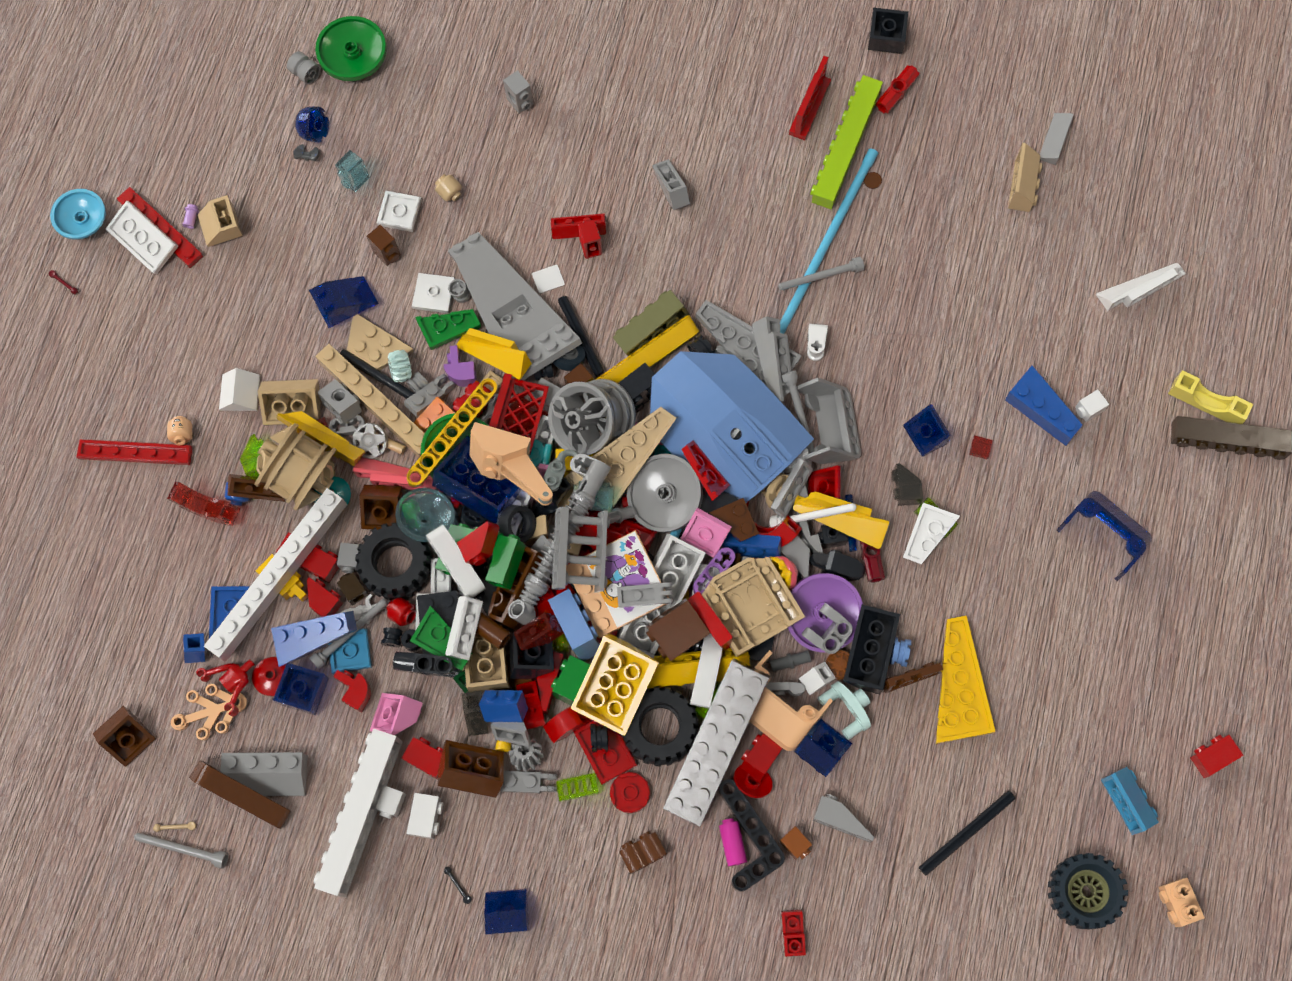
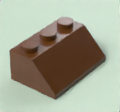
M445 740L438 769L437 786L496 798L504 782V752Z

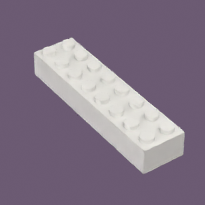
M373 729L372 733L368 734L365 742L367 745L365 753L362 752L358 760V764H360L357 772H354L351 779L352 788L344 797L345 806L343 812L340 811L336 819V823H338L336 831L331 833L329 838L330 847L323 854L321 860L323 866L321 871H318L315 875V889L346 898L378 811L375 809L384 785L387 786L403 743L397 736Z

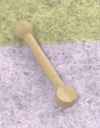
M189 822L182 825L164 826L155 824L153 830L155 832L165 829L183 828L194 830L196 829V823Z

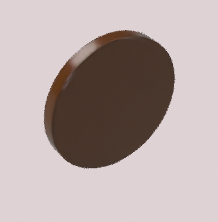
M876 172L867 173L864 179V184L870 189H876L882 183L881 176Z

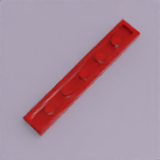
M79 439L76 457L83 460L190 465L193 447L191 445Z

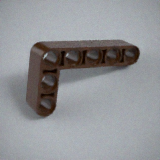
M199 760L189 776L199 786L279 829L282 828L291 813L289 809L221 773Z

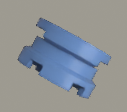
M895 637L890 658L891 665L896 662L902 667H907L908 662L906 660H909L911 640L905 639L898 642V637Z

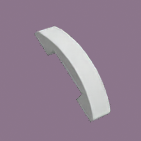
M711 633L703 639L690 701L691 705L710 708L723 649Z

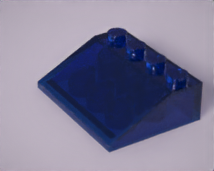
M466 436L434 470L432 486L497 524L501 512L513 504L522 489L507 478L497 480L481 475L470 457L471 437Z

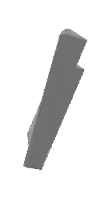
M764 317L754 322L752 328L766 386L783 402L786 394L790 392L789 386L782 379V374L791 371L787 334L780 333V319Z

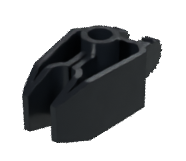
M831 550L827 554L816 552L809 558V564L822 569L821 573L838 575L847 581H856L863 578L865 566L857 559L844 555L841 551Z

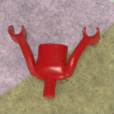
M249 659L242 666L228 663L209 670L199 668L196 671V675L201 677V681L207 682L210 680L211 675L226 671L219 678V681L233 695L230 702L224 705V709L229 711L232 708L228 714L235 717L239 712V708L235 703L241 691L249 682L246 672L255 663Z

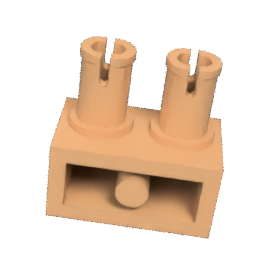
M1182 878L1159 887V897L1162 903L1166 904L1169 911L1167 912L1168 918L1175 927H1182L1205 918L1188 878Z

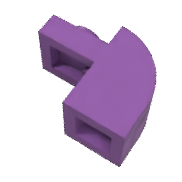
M450 346V353H447L448 364H443L448 379L461 387H467L470 383L473 384L476 381L474 362L460 363L458 346Z

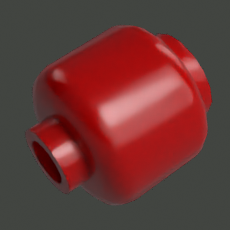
M396 598L387 605V617L400 626L409 625L416 618V608L413 603L406 599Z

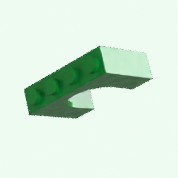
M459 523L458 526L451 524L448 532L457 544L458 541L475 529H470L469 526ZM498 532L493 549L492 562L485 579L493 586L511 590L526 547L518 536L509 534L507 537ZM438 558L435 569L445 575H450L440 558Z

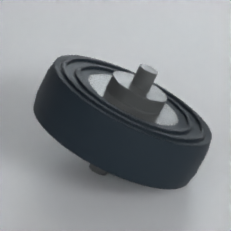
M579 345L553 361V364L561 370L572 371L579 364H584L585 351Z

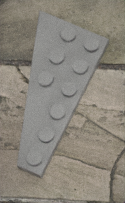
M705 300L697 311L696 318L729 354L735 355L766 385L752 326ZM789 349L791 371H793L800 361L801 355Z

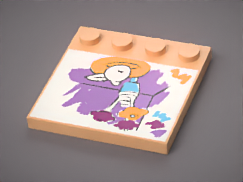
M636 530L606 545L605 576L607 577V586L603 592L595 593V585L573 584L599 638L667 605L618 607L617 587L662 583ZM594 551V552H592V553H590V554H588V555H586V556H587V557H596V551ZM570 563L566 565V571L568 575L595 577L596 565Z

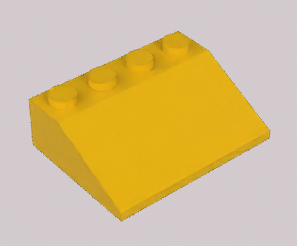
M610 633L604 635L571 709L625 736L659 662Z

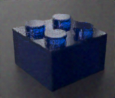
M287 663L273 701L279 705L316 716L329 678L323 673Z

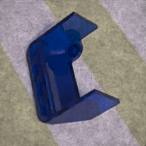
M1097 491L1090 492L1056 530L1060 532L1079 512L1086 518L1098 517L1127 541L1125 544L1126 551L1133 558L1114 578L1116 581L1128 572L1152 541V537L1147 530Z

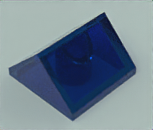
M929 404L903 424L922 457L947 445L951 438L949 431L932 404Z

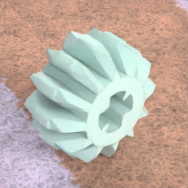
M396 350L390 352L388 364L392 379L395 382L409 380L412 376V370L406 351Z

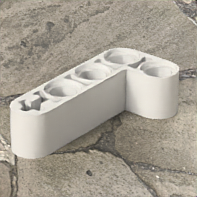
M444 525L425 535L457 583L458 590L462 596L474 598L485 590L484 584L472 566L465 563L458 545Z

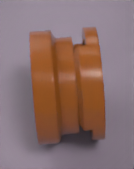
M838 650L836 653L830 654L826 660V664L836 678L834 680L844 679L849 653L846 651Z

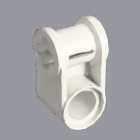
M809 324L807 355L813 361H819L824 356L828 325Z

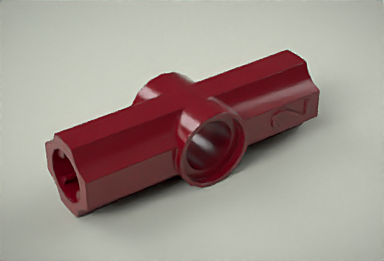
M860 541L861 558L864 561L867 581L875 583L884 580L885 576L880 549ZM866 550H873L875 555H868Z

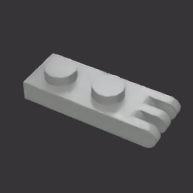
M672 583L617 587L618 607L673 603V599H665V596L673 595L672 591H664V588L672 587Z

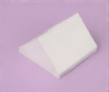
M239 368L224 373L222 375L219 410L257 411L260 375Z

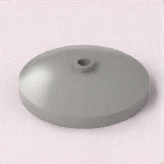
M658 454L649 457L627 487L628 506L635 509V519L644 527L657 532H673L688 525L697 508L700 509L703 500V485L690 463L681 457L671 454Z

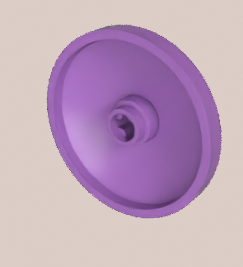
M817 573L805 577L792 588L790 592L805 615V618L788 628L790 634L798 643L809 650L825 652L801 635L805 628L808 627L822 637L833 621L819 611L824 603L840 613L852 625V633L841 648L853 641L863 602L858 591L850 582L838 575ZM845 623L838 625L837 630L839 633H843L846 630ZM828 639L825 643V647L830 649L834 646L833 639Z

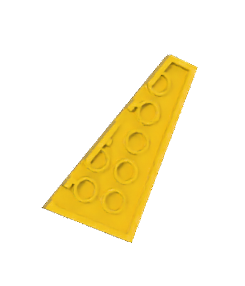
M967 616L947 619L935 744L996 732Z

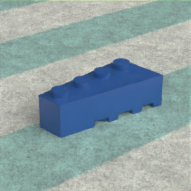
M1033 366L1022 376L1005 399L1006 402L1065 446L1082 427L1081 422Z

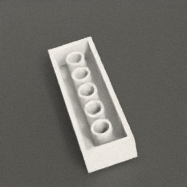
M666 534L652 564L662 583H672V587L665 588V590L672 591L673 595L668 596L673 599V603L667 604L618 629L616 637L638 649L655 654L659 645L656 641L652 643L646 632L649 630L646 625L651 623L661 613L682 601L706 553L670 534Z

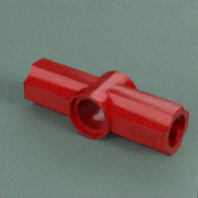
M907 65L899 76L892 80L890 87L876 102V107L880 112L888 114L896 103L903 99L906 91L919 77L920 73L917 71V68Z

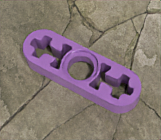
M722 548L695 580L693 584L694 594L700 592L697 584L702 585L707 579L709 582L705 586L706 589L713 577L708 573L710 568H717L719 574L729 569L735 559V553L732 549ZM728 553L730 561L725 560L721 566L719 564L723 557L721 554L726 555Z

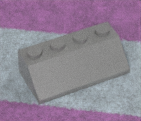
M303 752L222 753L220 772L263 796H305L308 755Z

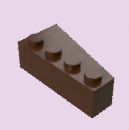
M525 547L511 590L497 587L496 592H493L487 617L499 625L511 630L515 629L518 621L509 616V605L513 601L521 599L519 596L520 594L523 595L522 590H526L524 588V581L528 577V573L535 574L536 572L531 567L538 569L539 565L535 561L541 563L542 559L538 558V556L544 558L541 553Z

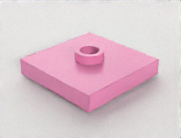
M697 508L680 539L714 558L728 535L731 526Z

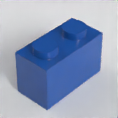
M485 690L479 703L485 722H523L528 710L523 690Z

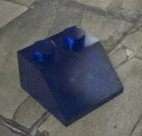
M820 718L794 752L802 760L815 768L818 773L827 777L853 743Z
M527 889L485 893L484 918L486 935L529 932Z

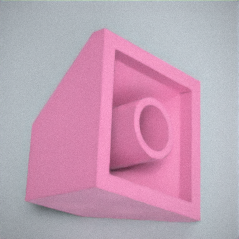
M382 693L370 731L372 732L373 729L392 735L398 734L417 722L423 703L404 695Z

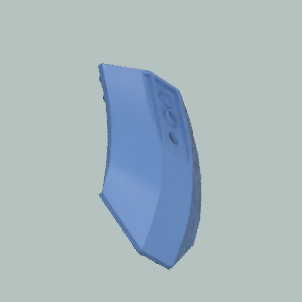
M680 351L652 376L650 414L659 407H663L677 417L660 442L672 455L687 460L681 449L694 440L730 484L724 491L739 499L744 498L746 503L786 469L814 440L783 403L735 355ZM734 428L741 431V437L738 440H734L730 435ZM745 444H753L754 451L752 454H747L744 451Z

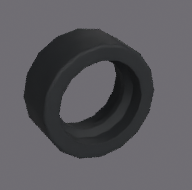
M508 506L499 516V532L507 537L509 534L514 535L511 522L513 516L518 512L523 519V528L517 536L522 543L528 541L536 529L534 513L526 506Z

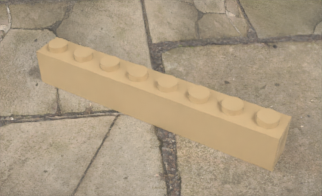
M330 344L324 347L315 356L319 364L340 384L343 383L352 395L355 394L363 406L420 458L421 443L425 433Z

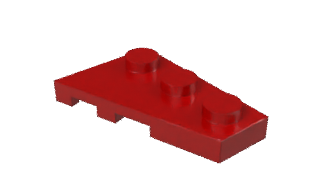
M694 440L681 449L712 501L730 486Z

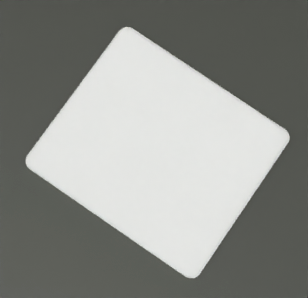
M558 265L532 273L539 293L565 285Z

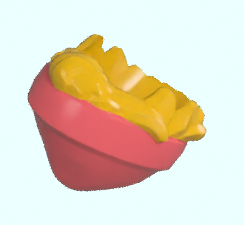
M784 556L769 557L788 589L794 588L798 576L796 565Z

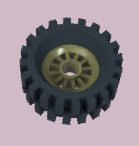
M1094 853L1079 854L1065 859L1064 862L1056 866L1057 869L1055 871H1052L1050 875L1053 877L1052 881H1048V887L1051 888V892L1048 893V899H1053V904H1050L1052 909H1057L1059 912L1057 916L1060 919L1067 920L1066 924L1074 925L1078 929H1098L1113 924L1116 921L1115 918L1121 917L1123 914L1121 909L1127 906V901H1124V897L1128 896V890L1123 888V885L1127 884L1125 878L1121 879L1119 876L1122 871L1119 868L1114 869L1113 865L1115 863L1111 860L1105 861L1104 856H1094ZM1084 886L1090 889V896L1088 898L1082 893Z

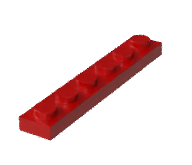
M129 187L116 198L122 206L126 201L131 202L178 245L174 254L189 268L193 267L204 257L199 250L133 189Z

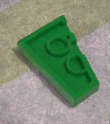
M473 309L455 311L444 315L432 314L429 317H415L430 350L463 336L470 328L475 330L481 328V324Z
M430 606L410 641L434 655L450 658L454 666L463 671L469 660L445 655L451 628Z

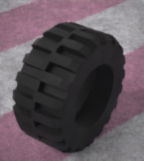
M386 523L382 524V528L379 530L375 527L371 530L372 534L370 536L366 534L363 537L364 544H359L357 548L359 554H356L355 561L357 562L356 569L360 575L359 577L366 587L378 597L383 596L387 600L403 598L402 596L412 597V592L415 590L419 592L423 589L421 585L423 583L427 584L429 581L428 574H431V559L433 557L426 540L415 528L411 529L406 524L400 526L399 523H392V526H388ZM394 546H403L409 549L412 554V562L406 572L397 577H385L379 573L377 569L378 559L385 550Z
M656 686L651 690L647 688L626 735H623L627 748L633 753L634 757L642 760L645 764H654L661 767V765L669 766L676 761L679 762L686 754L688 755L698 734V718L695 708L690 704V700L682 696L681 692L678 690L675 692L670 687L663 689ZM653 709H668L678 719V734L668 744H652L642 734V720Z

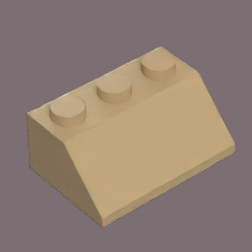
M1022 143L1015 159L1008 209L1030 212L1032 206H1035L1038 195H1035V190H1038L1040 179H1037V175L1041 172L1042 163H1039L1040 155L1026 143Z
M318 379L262 382L258 389V397L263 425L284 424L277 420L278 413L286 414L302 411L320 422V398L317 393L320 390Z

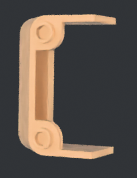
M770 650L755 666L756 669L768 675L770 674L764 666L772 655ZM765 687L750 723L784 750L793 751L823 716L833 700L830 698L820 711L810 705H805L797 712Z

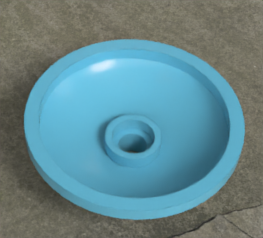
M74 189L62 194L55 201L51 209L50 219L52 226L61 236L68 239H83L99 230L105 220L106 209L102 199L93 191Z

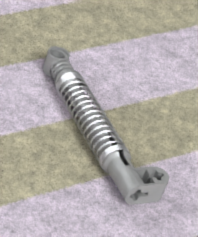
M577 454L572 458L570 467L583 479L579 487L571 494L570 498L572 500H568L570 502L569 505H565V507H569L571 515L585 516L589 515L588 510H592L595 504V497L611 467L585 454ZM570 523L568 525V533L576 535V532H580L579 527H582L583 524ZM555 531L553 534L550 533L553 541L547 539V541L551 542V545L547 546L544 544L548 548L547 552L541 550L545 554L544 558L538 556V558L542 559L541 563L535 561L539 565L538 569L531 567L536 572L535 574L528 573L529 575H527L528 577L524 581V588L526 590H522L523 595L520 594L519 596L521 599H517L509 605V616L523 625L533 622L536 616L534 605L537 606L538 603L536 601H540L538 597H542L550 588L546 582L552 583L549 576L552 577L550 574H553Z

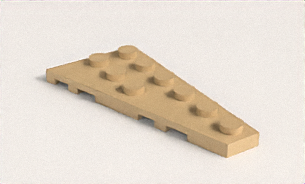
M659 407L592 456V458L600 460L611 467L595 497V504L605 511L610 512L677 417L663 407ZM574 471L564 477L574 489L579 487L583 479Z

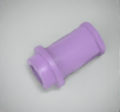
M188 204L185 207L186 213L182 225L186 228L194 229L196 215L199 214V210L196 205Z

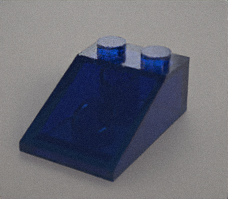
M364 276L326 281L309 289L328 328L379 304Z

